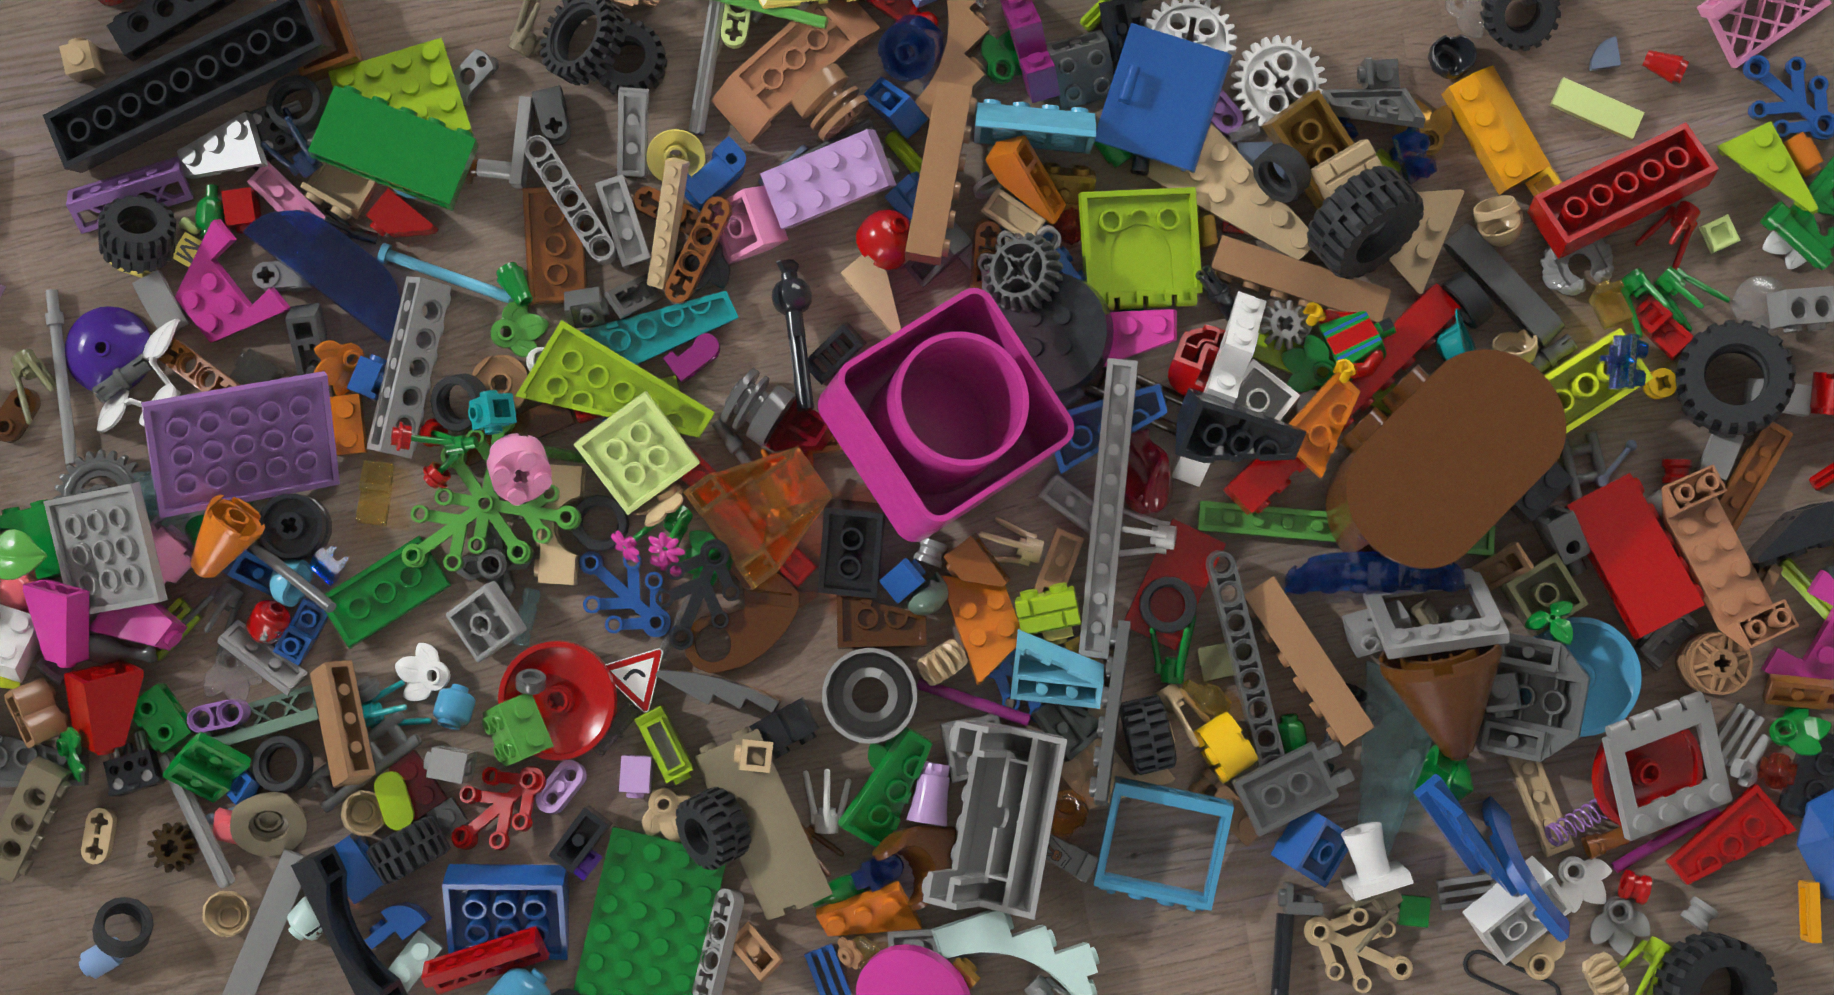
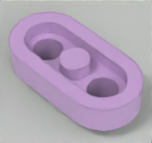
M573 760L561 762L547 778L545 788L536 794L538 808L549 814L560 813L584 785L587 776L584 766ZM575 771L576 778L570 781L569 774ZM556 794L557 801L552 805L550 799L552 795Z

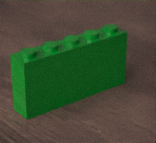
M334 85L308 149L311 157L453 211L479 147L477 139L473 138L474 134L462 128H457L456 131L445 127L446 124L443 121L433 117H429L428 120L417 116L418 113L407 107L401 106L400 110L389 106L390 103L383 98L373 96L372 99L361 95L362 92L354 87L345 85L344 88Z

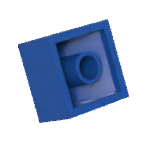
M1312 810L1290 821L1282 836L1276 841L1271 855L1326 888L1348 852V848L1341 836V833L1345 830Z

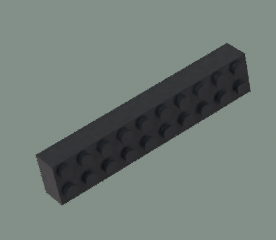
M276 0L44 114L43 118L64 169L83 173L335 51L336 48L316 0Z

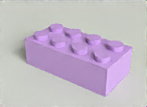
M866 129L760 173L781 229L793 228L896 186L877 132L871 129Z

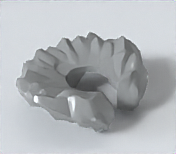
M1601 238L1558 259L1548 244V248H1545L1543 251L1544 257L1540 259L1541 266L1543 267L1542 278L1545 285L1549 289L1570 296L1585 292V279H1580L1572 274L1568 267L1569 259L1575 254L1585 255L1590 260V274L1596 282L1603 283L1605 279H1610L1614 271L1611 246L1605 244Z

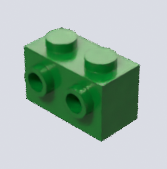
M166 683L156 684L138 697L132 719L139 727L143 726L149 735L147 737L149 744L156 751L160 750L161 753L171 752L197 733L189 728L187 712Z

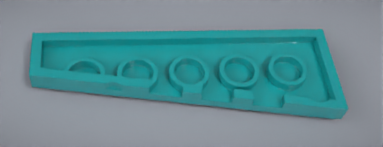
M727 291L580 331L635 365H639L689 342L701 334L728 324L739 317Z

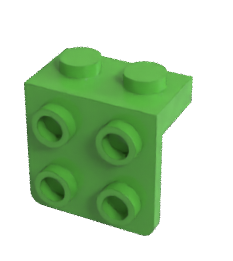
M522 694L482 713L483 728L488 735H491L495 744L493 747L494 754L497 760L502 762L505 767L554 746L533 695Z

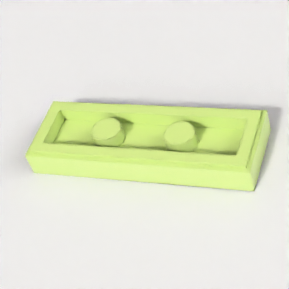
M1565 77L1561 79L1550 104L1551 107L1629 141L1633 140L1645 113Z

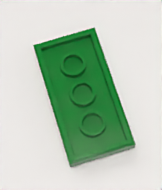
M420 535L325 594L336 603L335 610L331 613L326 612L349 649L452 586L431 552L428 553L426 564L420 568H412L404 564L402 560L403 549L409 544L419 545L423 542ZM412 550L409 553V559L414 561L417 558V552Z

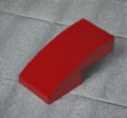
M1652 295L1635 309L1642 332L1672 361L1692 341L1694 336L1673 319V313Z

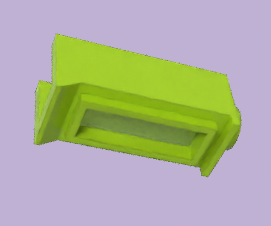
M661 705L635 718L634 720L665 782L668 783L673 780L675 785L691 778L689 772L695 769V766L665 706Z

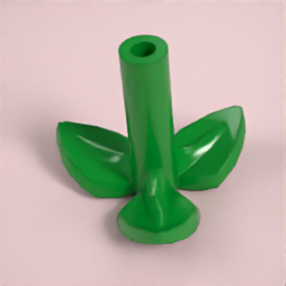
M1569 601L1554 602L1550 605L1551 614L1541 610L1537 611L1527 619L1524 627L1528 630H1541L1548 625L1553 641L1564 643L1565 646L1566 644L1571 645L1573 639L1572 625L1570 621L1561 619V617L1571 613L1573 604Z

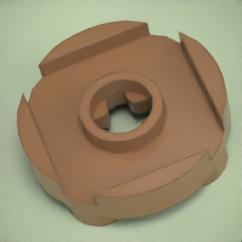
M509 355L489 356L480 361L473 370L472 375L484 384L487 391L495 390L496 383L494 380L496 378L503 379L506 377L508 379L506 382L508 388L505 391L499 390L498 394L513 393L515 410L520 408L527 400L515 397L529 374L526 367L516 358Z

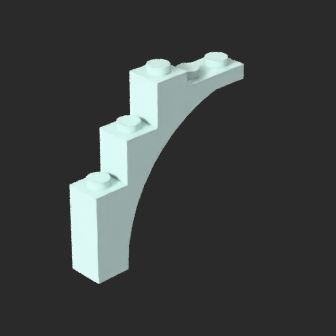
M988 910L931 929L938 954L945 959L979 952L1012 955L1031 962L1049 973L1071 995H1097L1093 980H1088L1087 978L1089 975L1098 973L1096 965L1100 962L1096 949L1094 947L1090 948L1089 943L1082 942L1054 952L1053 947L1057 946L1053 931L1051 929L1047 930L1045 925H1038L1011 934L1010 930L1014 929L1010 914Z

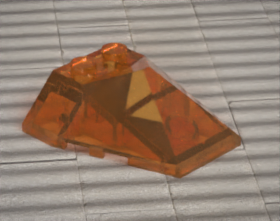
M799 447L707 474L683 491L717 538L727 545L730 556L736 563L735 566L752 590L779 571L833 497V494Z

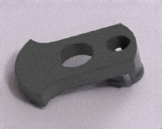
M475 49L453 72L463 104L467 107H471V98L474 93L499 68V62L495 57L489 56L479 49ZM473 69L475 80L471 84L466 85L463 79L464 74L468 70Z

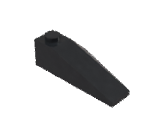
M1188 388L1177 415L1175 454L1201 463H1214L1217 460L1241 462L1242 459H1259L1260 461L1295 460L1307 432L1217 396Z

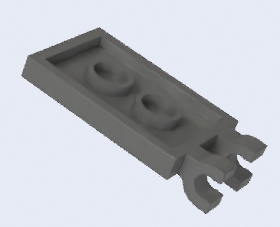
M1329 740L1316 748L1315 743L1310 742L1232 781L1256 835L1260 837L1338 798L1339 795L1336 788L1355 780L1349 768L1346 769L1343 766L1331 773L1326 760L1342 754L1338 742Z

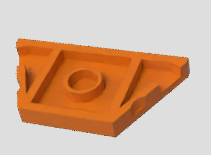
M942 576L948 587L949 596L947 603L974 678L977 685H979L1016 649L1018 629L1021 630L1020 624L1005 585L1000 587L962 581L958 577Z

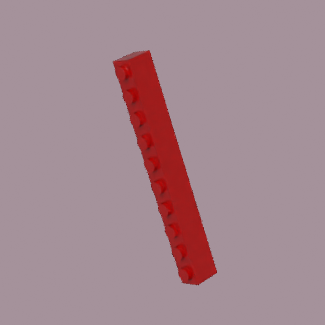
M1438 283L1430 286L1393 322L1397 333L1382 340L1387 355L1375 373L1370 377L1354 378L1350 381L1361 392L1341 432L1352 424L1354 419L1351 416L1358 409L1363 412L1375 401L1372 395L1379 388L1385 391L1396 380L1393 375L1400 368L1405 371L1416 361L1413 355L1420 348L1425 351L1437 340L1434 336L1436 332L1441 328L1444 330L1449 328L1456 321L1455 310L1456 308L1460 310L1461 307ZM1297 456L1295 460L1260 461L1259 459H1253L1222 490L1246 515L1254 511L1259 514L1271 503L1268 497L1275 490L1281 493L1292 482L1289 477L1296 470L1301 473L1307 466Z

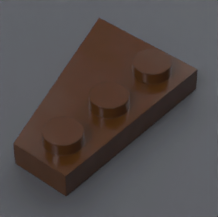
M836 595L838 649L927 647L925 615H915L911 611L881 604L864 597Z

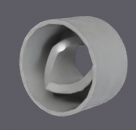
M880 648L857 649L841 657L827 673L822 689L823 708L832 726L843 736L860 743L883 742L899 734L910 722L917 703L916 681L907 664L892 652ZM864 677L877 678L888 689L889 698L887 704L877 712H864L853 701L852 692L854 685Z

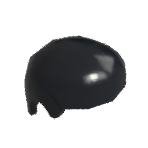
M1463 34L1456 37H1448L1447 35L1440 37L1431 45L1428 53V60L1432 71L1445 79H1458L1473 67L1477 58V50L1474 43Z

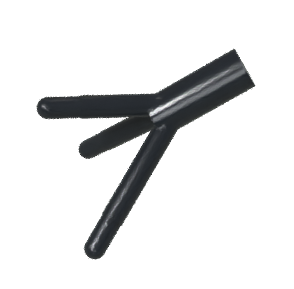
M325 208V213L330 216L324 218L325 222L347 232V234L310 246V249L314 251L352 238L376 244L379 233L353 227L343 218L331 212L330 208Z

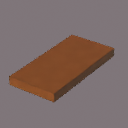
M579 184L578 187L580 188L581 192L583 193L582 185ZM547 187L523 188L527 283L533 297V301L529 305L564 304V292L588 288L586 248ZM567 195L564 205L567 207L575 206L578 202V195ZM584 220L580 223V230L585 232Z

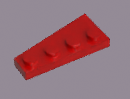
M1753 784L1667 858L1665 862L1684 884L1689 885L1721 869L1723 865L1733 860H1738L1746 856L1747 853L1759 847H1764L1774 842L1775 839L1785 834L1788 835L1797 829L1758 784Z

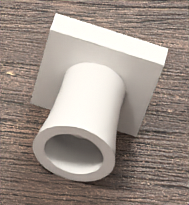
M1364 823L1351 827L1341 833L1357 872L1340 878L1344 890L1355 901L1413 884L1410 871L1398 860L1388 862L1383 840L1382 823Z

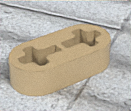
M108 807L96 808L86 818L81 855L87 863L99 864L105 862L112 854L117 816ZM103 813V818L108 820V824L103 825L99 833L100 823L95 822V819ZM99 838L98 848L103 849V854L97 855L95 858V853L90 851V848L97 845Z

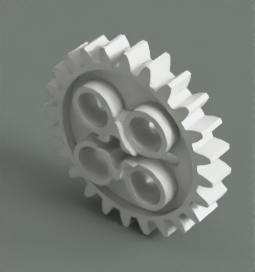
M1172 0L1171 7L1162 2L1161 12L1154 9L1152 12L1153 19L1146 20L1145 26L1147 28L1186 40L1190 20L1195 19L1196 24L1192 42L1215 48L1231 55H1235L1237 47L1233 46L1236 43L1237 36L1231 34L1234 31L1235 25H1226L1229 14L1219 16L1221 6L1219 5L1212 10L1210 8L1211 0H1207L1204 5L1200 4V0H1194V3L1189 0H1183V3H1179L1178 0ZM1178 22L1181 23L1184 26V28L1176 30L1170 24ZM1208 28L1213 34L1204 35L1199 29Z
M1279 35L1273 37L1271 44L1269 39L1265 37L1261 39V46L1255 42L1250 45L1252 52L1245 50L1241 53L1246 61L1238 60L1235 63L1241 71L1231 74L1232 77L1238 79V83L1230 87L1231 89L1239 90V94L1233 97V101L1242 100L1243 104L1239 107V110L1247 109L1249 111L1245 119L1247 121L1254 117L1257 118L1255 127H1260L1264 122L1266 123L1289 106L1288 98L1294 103L1310 91L1319 89L1322 94L1323 89H1320L1319 85L1327 82V79L1319 78L1318 74L1325 70V68L1315 66L1320 57H1309L1312 50L1311 47L1301 50L1302 40L1291 45V36H1287L1283 43H1281ZM1279 56L1286 58L1288 61V69L1286 71L1278 67L1277 59ZM1265 61L1268 62L1269 69L1264 66ZM1255 72L1261 73L1264 77V85L1262 87L1257 86L1253 81ZM1281 79L1283 84L1280 88L1276 89L1274 84L1277 80ZM1295 81L1303 84V95H1298L1294 92L1293 84ZM1271 97L1277 98L1280 102L1278 112L1273 111L1269 106Z

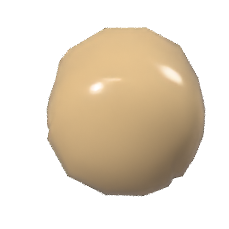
M1525 329L1518 333L1511 331L1500 333L1492 341V350L1514 354L1529 363L1534 361L1538 349L1537 335L1531 338Z
M357 791L351 794L342 805L340 816L343 825L352 834L372 836L385 823L375 792Z
M219 891L210 896L203 906L204 924L210 931L220 937L235 936L242 932L250 921V906L243 896L234 891Z

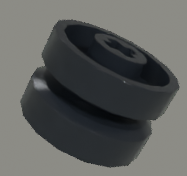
M297 493L279 495L272 498L262 508L260 513L261 518L259 522L261 526L265 524V529L260 536L261 542L272 554L282 558L308 559L315 556L327 546L332 534V520L327 508L318 500ZM293 525L298 527L296 532L293 530Z

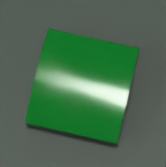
M200 731L169 764L163 773V778L214 803L230 791L232 781L249 768L251 758Z

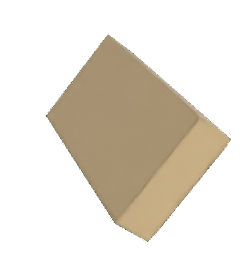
M998 187L980 212L1006 231H1010L1014 236L1015 233L1025 236L1029 232L1036 237L1038 230L1046 222L1044 218Z

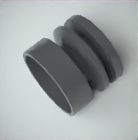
M752 368L731 390L725 401V407L721 413L720 420L727 424L736 414L737 416L732 428L737 430L747 421L750 425L746 437L763 447L793 404L796 395L780 384L770 394L767 393L766 389L770 378L764 376L755 385L760 372Z

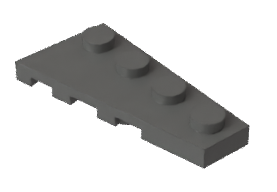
M0 734V787H18L28 763L38 756L70 770L68 761L65 756L61 757L56 747L40 744L28 749L23 739ZM81 753L77 756L86 770L81 773L82 782H78L71 773L67 780L71 783L70 786L89 785V755Z

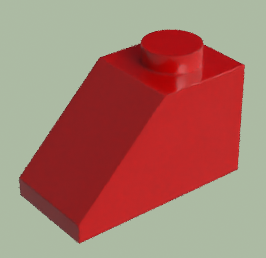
M389 188L366 214L373 221L369 226L383 237L386 233L393 238L436 234L439 230Z

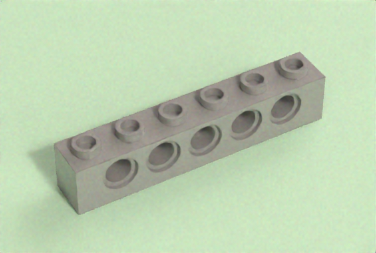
M406 276L366 449L412 459L418 442L411 441L409 450L400 449V451H397L396 445H391L392 427H396L397 421L400 420V422H403V425L412 426V435H417L419 425L424 418L423 407L426 395L431 388L430 377L432 368L438 357L437 347L439 338L444 331L443 321L445 312L451 301V286L421 277ZM426 305V307H427V314H426V316L424 317V315H423V307ZM418 334H420L421 338L419 345L416 343ZM413 362L414 370L412 374H410L409 367L410 364ZM406 391V392H407V400H406L405 403H404V402H403V394H404V392Z

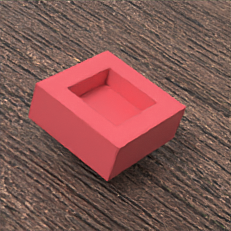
M218 808L215 812L213 824L215 838L219 841L236 844L230 832L232 810Z

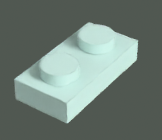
M419 929L388 970L400 978L408 994L422 976L424 962L436 958L444 946L424 930Z

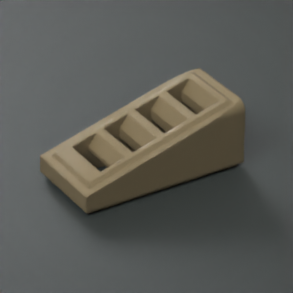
M1429 598L1422 599L1408 610L1419 627L1426 624L1443 623L1441 615Z

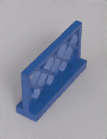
M1434 774L1413 792L1466 868L1473 875L1483 869L1513 897L1518 892L1496 859L1497 856L1443 779L1439 775Z

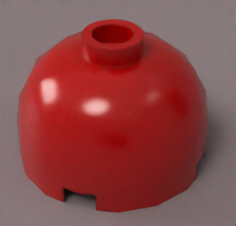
M884 209L875 211L862 222L856 232V243L861 254L864 257L869 255L875 261L873 265L886 270L898 269L907 261L905 260V251L911 221L896 210Z

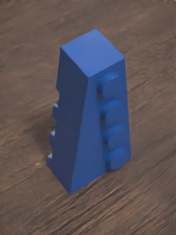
M1161 383L1135 390L1131 433L1168 413ZM1104 399L1066 409L1074 423V434L1071 440L1055 453L1060 474L1099 452Z

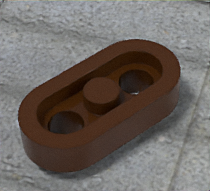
M17 388L9 394L0 408V441L11 443L19 440L29 426L25 421L22 407L18 405L19 395ZM24 388L31 419L33 420L40 408V397L34 390ZM5 422H8L10 425L7 432L2 430Z

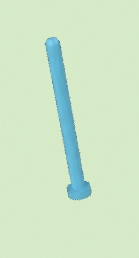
M383 243L378 252L377 262L386 264L389 261L508 304L514 301L504 289L393 251L390 244Z

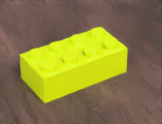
M1621 328L1604 336L1544 375L1554 387L1562 403L1566 418V433L1653 379L1638 353L1636 352V361L1631 357L1632 344ZM1635 362L1633 387L1628 386L1630 364Z

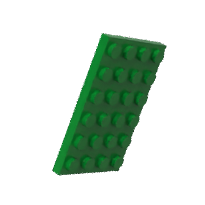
M613 826L573 990H576L581 995H693L692 989L715 896L721 890L727 864L715 870H706L696 864L693 858L691 859L681 842Z

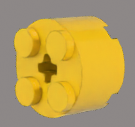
M1228 712L1218 715L1193 731L1199 742L1198 747L1204 748L1200 752L1201 756L1209 767L1212 765L1216 766L1214 772L1223 784L1258 761V756L1248 739L1244 738L1241 728Z

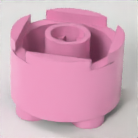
M518 433L508 434L498 439L491 446L487 468L492 486L500 497L509 501L512 505H521L524 502L536 499L551 486V467L545 449L538 439L530 435L526 437L519 436Z
M156 516L150 522V527L164 584L167 581L176 583L191 568L190 560L194 546L174 525L170 524L168 527H165L161 524L165 519Z

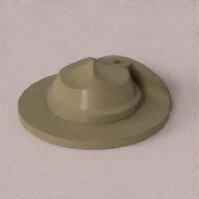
M269 792L252 796L237 804L231 814L230 832L233 840L243 850L258 856L282 855L284 848L293 850L303 840L307 830V818L301 806L288 795L281 792Z

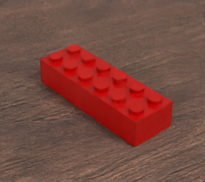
M1685 122L1535 195L1527 213L1557 258L1561 259L1709 186L1719 168Z

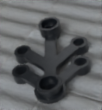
M719 539L706 541L701 546L700 554L682 562H670L666 567L668 577L672 580H679L684 576L685 572L703 566L699 577L670 590L662 588L655 595L656 603L660 607L666 608L673 601L691 594L680 624L674 626L669 633L671 645L678 650H685L693 643L694 636L691 628L703 598L710 610L711 623L715 628H725L729 623V617L722 610L710 583L714 571H716L723 585L722 595L727 601H735L740 596V589L737 584L733 583L726 567L730 556L729 548ZM716 548L720 551V555L718 558L712 559L709 557V552L711 549ZM675 565L681 568L680 574L676 576L670 573L671 567ZM728 587L736 588L734 596L729 597L725 594ZM662 593H667L670 595V599L668 602L662 603L659 601V596ZM716 615H724L725 621L722 624L715 623L714 618ZM684 631L687 634L686 638L683 641H678L675 638L677 632Z

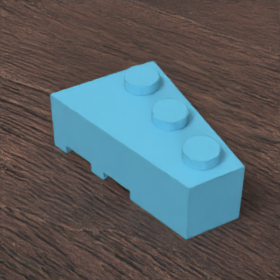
M1018 629L1010 699L1100 709L1104 684V664Z

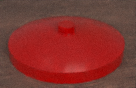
M548 641L529 647L510 663L500 682L498 704L523 694L516 689V675L526 669H537L546 675L545 690L539 694H534L533 698L554 746L534 754V756L546 760H568L592 750L604 739L615 719L617 692L609 669L594 652L582 645L569 641Z
M1688 728L1625 752L1638 807L1650 804L1651 800L1659 797L1673 795L1679 789L1687 786L1693 787L1702 782V754L1697 740ZM1601 742L1592 767L1593 793L1602 812L1612 822L1622 827L1603 742Z

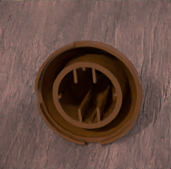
M1495 644L1388 659L1385 651H1383L1379 656L1382 676L1445 756L1450 757L1451 760L1457 761L1468 758L1469 754L1474 750L1501 659V645Z

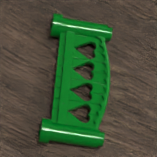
M1834 156L1807 187L1819 208L1817 213L1833 217L1834 198L1831 191L1834 192ZM1780 201L1761 219L1760 224L1768 231L1774 230L1814 268H1819L1822 271L1834 260V257L1831 255V250L1834 248V227L1828 228L1827 236H1822L1819 233L1814 214L1812 215L1809 211L1802 210L1794 203L1789 208Z

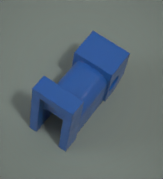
M730 136L713 149L712 158L692 177L689 174L687 175L684 197L699 213L708 199L716 196L719 197L743 175L746 156L744 151Z

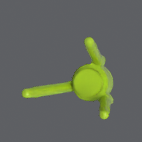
M1651 936L1648 942L1642 939L1638 946L1618 964L1622 970L1641 952L1644 953L1642 959L1648 962L1650 966L1635 995H1642L1650 980L1651 983L1646 995H1653V984L1658 982V978L1655 977L1657 968H1662L1664 964L1662 958L1666 953L1670 954L1673 950L1668 944L1654 936Z

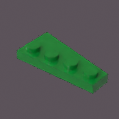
M906 726L839 819L838 824L840 827L874 847H877L889 834L896 831L901 821L899 816L905 803L908 804L912 793L910 790L915 779L919 778L931 749V741Z

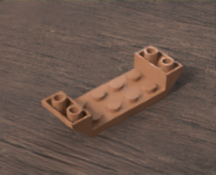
M828 0V3L818 4V1H814L804 11L828 17L826 29L791 21L734 71L715 94L711 102L749 145L772 126L770 121L790 104L795 93L812 76L827 65L837 63L855 46L861 48L881 30L857 1Z
M1712 464L1662 487V519L1665 528L1674 540L1677 551L1688 564L1689 573L1694 583L1696 582L1701 587L1704 593L1703 600L1718 629L1740 646L1749 650L1798 627L1799 624L1785 599L1774 604L1772 603L1717 498L1728 490L1716 467Z

